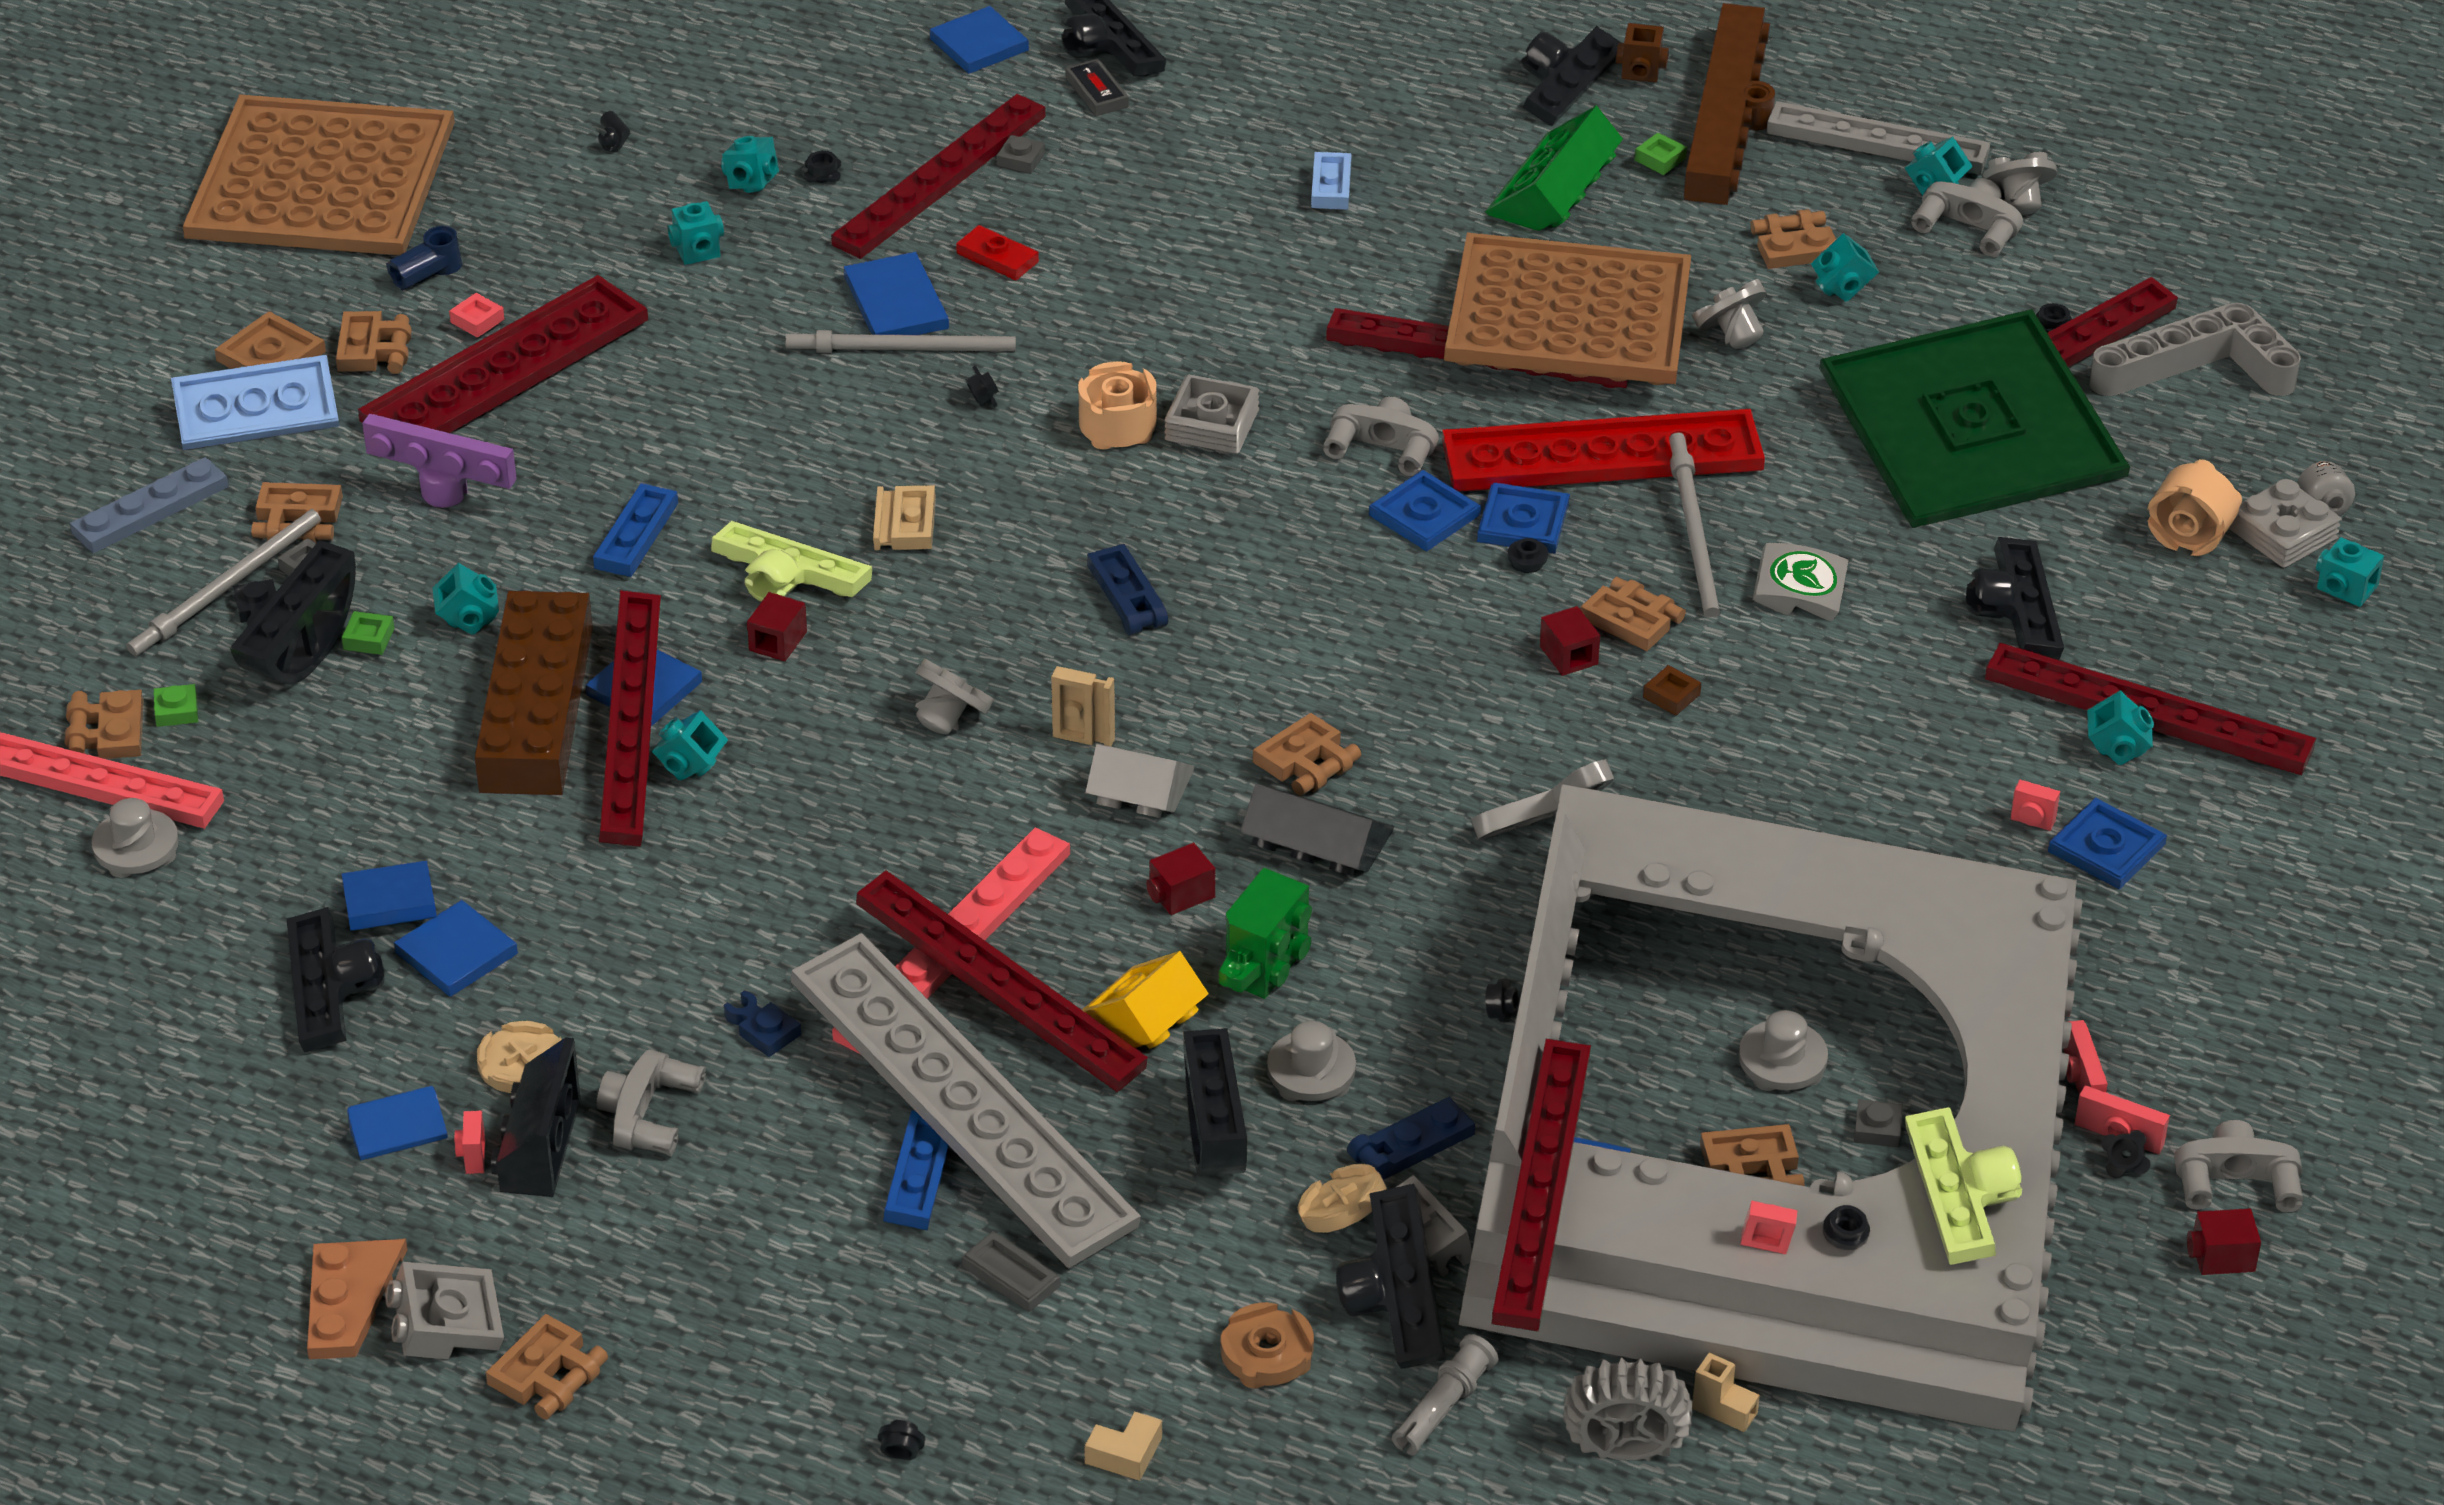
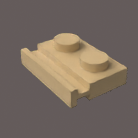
M935 485L895 486V491H884L883 486H877L873 532L874 550H880L882 545H892V550L932 549L936 502Z
M1056 666L1051 677L1053 737L1093 745L1095 741L1111 747L1115 739L1114 678L1108 677L1107 681L1096 679V674Z

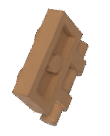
M1809 209L1797 210L1795 215L1780 217L1777 213L1767 214L1764 216V219L1751 220L1750 223L1753 235L1767 234L1758 236L1757 247L1768 269L1812 263L1822 251L1827 249L1836 240L1830 226L1817 227L1826 225L1824 211L1811 212ZM1795 229H1798V231L1783 232V231H1787V230H1795Z
M382 311L343 312L336 355L337 372L376 371L377 361H386L389 372L393 374L400 373L408 361L409 350L406 344L411 340L412 333L409 318L404 314H398L395 316L394 321H383ZM381 340H390L391 342H380V341H381Z
M262 482L255 509L257 520H268V522H253L252 537L267 538L268 541L291 524L284 523L285 521H295L310 509L317 511L321 517V522L336 523L343 498L341 485ZM318 523L298 539L304 541L309 538L315 543L318 540L332 541L334 538V526Z
M1615 577L1612 580L1610 588L1603 585L1580 607V610L1592 625L1645 651L1654 646L1670 630V620L1679 624L1684 619L1686 613L1685 609L1674 604L1672 598L1664 594L1656 596L1644 590L1643 584L1635 580L1626 581L1619 577Z
M142 689L101 692L99 704H89L88 696L85 692H74L66 708V719L70 726L65 730L64 743L68 750L85 754V749L97 748L98 757L103 759L141 756L144 703ZM98 723V729H88L86 727V724Z
M1310 713L1254 748L1252 762L1282 782L1292 775L1298 776L1299 778L1292 782V788L1297 795L1302 796L1308 791L1316 792L1324 787L1327 779L1334 774L1342 775L1350 770L1353 762L1361 757V751L1355 744H1350L1346 748L1339 746L1341 732ZM1319 758L1325 760L1319 765L1314 763Z
M1789 1124L1701 1133L1700 1147L1707 1168L1744 1175L1767 1172L1768 1177H1763L1764 1179L1805 1186L1802 1174L1786 1175L1784 1171L1797 1169L1799 1160Z
M545 1314L486 1372L487 1385L522 1405L535 1393L542 1396L543 1398L534 1406V1409L539 1417L547 1420L557 1410L563 1411L573 1401V1394L584 1383L590 1384L600 1374V1367L608 1360V1354L600 1346L593 1347L587 1354L579 1351L583 1347L582 1333ZM562 1367L570 1370L560 1381L552 1377Z

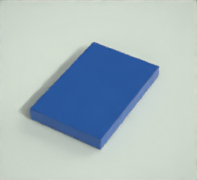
M916 252L844 266V278L871 335H921L949 329V318Z

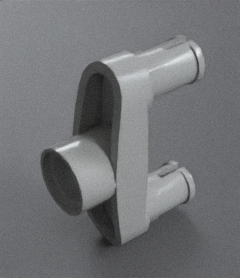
M1977 178L1972 181L1970 186L1949 182L1932 183L1924 193L1922 204L1912 216L1913 220L1911 221L1912 227L1920 233H1929L1941 215L1988 230L1980 242V250L1983 254L1992 257L1999 256L2008 240L2013 239L2023 226L2021 213L2014 206L2002 200L1999 187L1993 181L1986 178Z
M1385 397L1377 406L1356 404L1340 406L1331 419V430L1324 442L1323 450L1328 457L1341 459L1344 457L1351 440L1403 450L1398 462V468L1404 475L1413 477L1421 471L1426 457L1434 452L1439 437L1436 429L1431 424L1411 415L1409 406L1402 399Z
M649 1049L635 1063L628 1076L607 1071L599 1087L597 1109L615 1114L613 1146L633 1150L636 1147L672 1156L677 1146L679 1129L642 1119L655 1089L661 1088L662 1085L694 1092V1094L699 1095L704 1085L706 1067L680 1062L679 1060L669 1058V1055Z
M2229 1120L2223 1122L2215 1128L2213 1138L2187 1142L2180 1146L2174 1154L2176 1173L2182 1178L2185 1204L2191 1209L2198 1210L2210 1206L2211 1199H2213L2210 1179H2269L2273 1184L2275 1204L2278 1210L2294 1212L2302 1206L2303 1195L2299 1180L2302 1174V1164L2297 1149L2285 1143L2254 1138L2253 1128L2245 1121Z

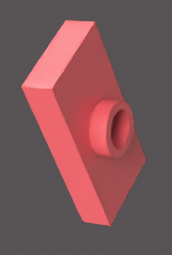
M2084 1020L2069 1021L2072 1023L2068 1047L2067 1049L2064 1048V1053L2069 1054L2066 1072L2068 1082H2075L2079 1095L2084 1086L2106 1092L2108 1083L2087 1024L2084 1023Z
M2084 1086L2079 1095L2074 1125L2105 1136L2109 1134H2114L2115 1136L2130 1134L2133 1130L2141 1131L2147 1140L2144 1150L2159 1155L2165 1144L2170 1115L2089 1086Z

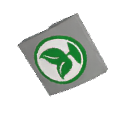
M1766 543L1762 550L1752 600L1784 615H1790L1794 607L1797 606L1827 621H1833L1839 613L1849 560L1807 546Z

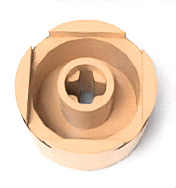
M1107 362L1091 368L1089 376L1084 380L1081 378L1078 384L1079 427L1085 437L1091 440V444L1098 449L1127 447L1151 441L1152 433L1157 424L1156 381L1153 375L1144 368L1143 373L1132 370V364L1127 362Z
M2197 460L2195 463L2183 464L2174 468L2167 475L2149 502L2150 517L2147 520L2148 525L2155 538L2165 547L2176 551L2180 546L2193 551L2190 556L2205 555L2217 547L2231 526L2242 504V496L2223 474L2215 470L2214 465L2209 461Z

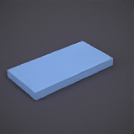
M327 355L171 378L183 450L339 426Z

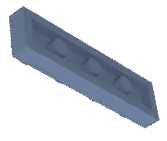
M204 457L71 522V532L92 553H95L228 488L227 476L210 460Z

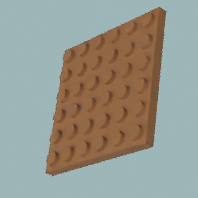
M239 95L183 224L184 238L401 255L407 250L455 123L454 112L448 110Z
M1467 233L1445 345L1444 361L1455 362L1463 366L1478 364L1494 366L1502 370L1518 368L1542 374L1557 372L1571 374L1575 377L1596 376L1606 377L1614 381L1636 380L1646 381L1653 385H1676L1691 255Z

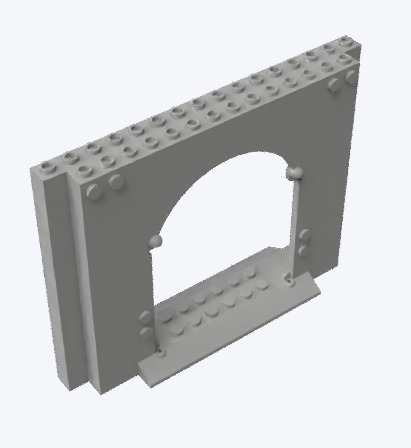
M1562 784L1458 1325L1637 1360L1642 1358V1361L1659 1362L1662 1365L1697 1371L1708 1353H1712L1735 1364V1379L2015 1432L2020 1415L2028 1416L2030 1413L2033 1388L2025 1387L2026 1379L2032 1380L2036 1352H2032V1350H2041L2045 1334V1322L2040 1321L2038 1314L2044 1315L2049 1291L2048 1287L2043 1286L2041 1279L2047 1280L2052 1256V1253L2046 1252L2044 1245L2050 1246L2055 1222V1219L2049 1218L2047 1211L2053 1212L2057 1196V1185L2052 1184L2050 1178H2056L2060 1162V1151H2054L2053 1145H2059L2063 1128V1119L2057 1118L2056 1112L2061 1113L2063 1109L2066 1086L2060 1085L2059 1080L2064 1081L2069 1061V1054L2062 1053V1048L2067 1049L2072 1027V1023L2064 1021L2065 1016L2070 1017L2074 1001V991L2067 990V985H2073L2077 968V960L2070 959V955L2076 954L2080 935L2079 929L2072 928L2073 924L2078 925L2082 909V899L2075 898L2077 880ZM1590 894L1839 940L1842 941V952L1847 957L1867 962L1877 960L1907 979L1938 1010L1956 1040L1962 1058L1965 1081L1963 1102L1954 1120L1964 1149L1967 1152L1974 1153L1984 1149L2007 1146L2012 1148L2019 1163L2022 1176L2020 1183L2022 1195L2014 1201L1985 1206L1983 1208L1995 1242L1996 1256L1953 1265L1949 1264L1916 1158L1886 1173L1854 1181L1846 1173L1837 1171L1835 1181L1818 1179L1812 1182L1810 1187L1574 1142L1539 1332L1491 1324L1545 1040H1559L1562 1022L1553 1020L1554 1017L1563 1018L1568 991L1560 990L1559 988L1560 985L1569 987L1574 960L1565 959L1566 954L1575 955L1579 929L1571 928L1575 902L1587 901L1590 898ZM1819 1191H1824V1192L1833 1193V1195H1832V1194H1827V1193H1822V1192H1819ZM1751 1201L1798 1210L1796 1226L1787 1254L1740 1245L1741 1233ZM1838 1206H1854L1866 1215L1870 1226V1234L1867 1242L1862 1247L1854 1250H1843L1830 1244L1824 1237L1822 1231L1824 1219Z

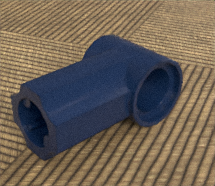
M444 225L430 228L425 232L422 244L386 263L388 274L391 276L394 284L403 291L433 274L450 275L460 270L462 259L457 232L454 228Z

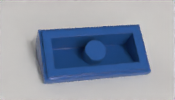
M433 1086L347 1108L349 1128L360 1161L448 1138L437 1094Z

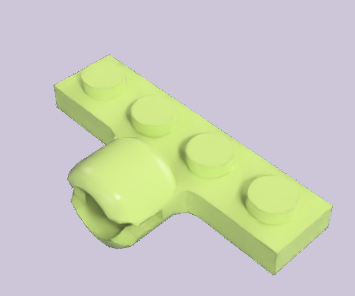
M734 521L728 523L712 537L711 552L727 556L732 561L749 564L745 569L749 573L745 578V585L749 593L761 602L768 592L787 596L797 584L801 583L830 590L839 596L853 597L872 578V566Z
M1950 1107L1905 1116L1906 1130L1949 1264L1953 1265L1996 1256L1995 1242L1983 1208L1985 1206L2014 1201L2022 1195V1188L2020 1186L2022 1176L2014 1151L2010 1147L1999 1146L1974 1153L1967 1152L1962 1145Z

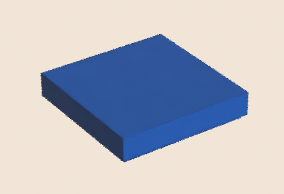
M991 6L930 29V39L968 74L1029 50V40Z
M1424 470L1369 505V516L1426 552L1481 515V505Z
M1493 483L1478 529L1477 542L1510 547L1517 540L1532 538L1543 543L1547 547L1548 553L1555 554L1568 510L1570 494Z
M657 650L651 726L702 683V672ZM614 661L585 685L587 696L609 707Z
M2094 798L2049 842L2048 852L2120 890L2166 844L2167 835L2100 799Z
M427 860L342 873L350 930L437 917Z
M463 900L394 942L395 953L449 997L518 954L515 941Z

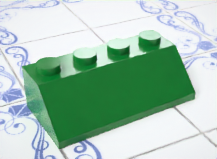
M1598 106L1592 107L1546 133L1485 212L1488 216L1537 231L1549 225H1552L1553 228L1558 227L1570 217L1571 213L1568 210L1586 196L1584 189L1600 178L1601 173L1599 170L1616 157L1614 150L1623 138Z

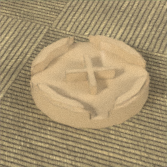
M517 1021L502 1025V1030L492 1035V1031L488 1033L477 1048L478 1072L484 1082L496 1090L511 1093L513 1083L520 1082L525 1064L562 1040L561 1037L558 1038L554 1035L553 1029L547 1025L533 1021Z
M1353 1164L1334 1170V1172L1330 1173L1332 1180L1323 1185L1320 1180L1314 1182L1304 1192L1297 1207L1305 1227L1313 1232L1328 1233L1346 1228L1371 1213L1372 1207L1369 1193L1386 1190L1385 1183L1375 1167L1367 1164Z

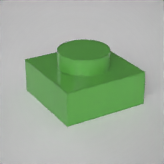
M1656 133L1635 149V161L1665 175L1686 159L1687 147L1660 133Z
M354 611L342 636L343 650L383 655L395 629L393 616Z
M195 684L154 688V710L157 727L198 722Z

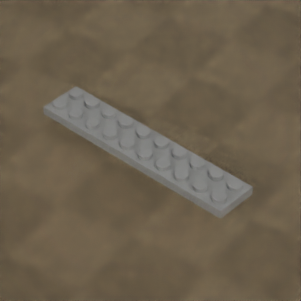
M863 933L854 936L791 971V983L1068 1269L1139 1227L1141 1216Z

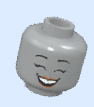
M2320 461L2310 465L2302 472L2298 479L2300 489L2314 499L2325 502L2329 509L2338 516L2347 512L2354 502V484L2342 468L2331 461Z

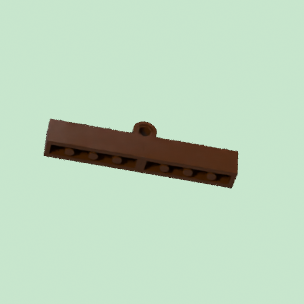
M1722 3L1686 169L1684 200L1728 205L1730 192H1738L1740 171H1742L1744 151L1747 148L1749 130L1759 131L1767 129L1768 120L1774 108L1775 89L1770 84L1760 81L1766 44H1768L1770 23L1764 22L1765 8Z

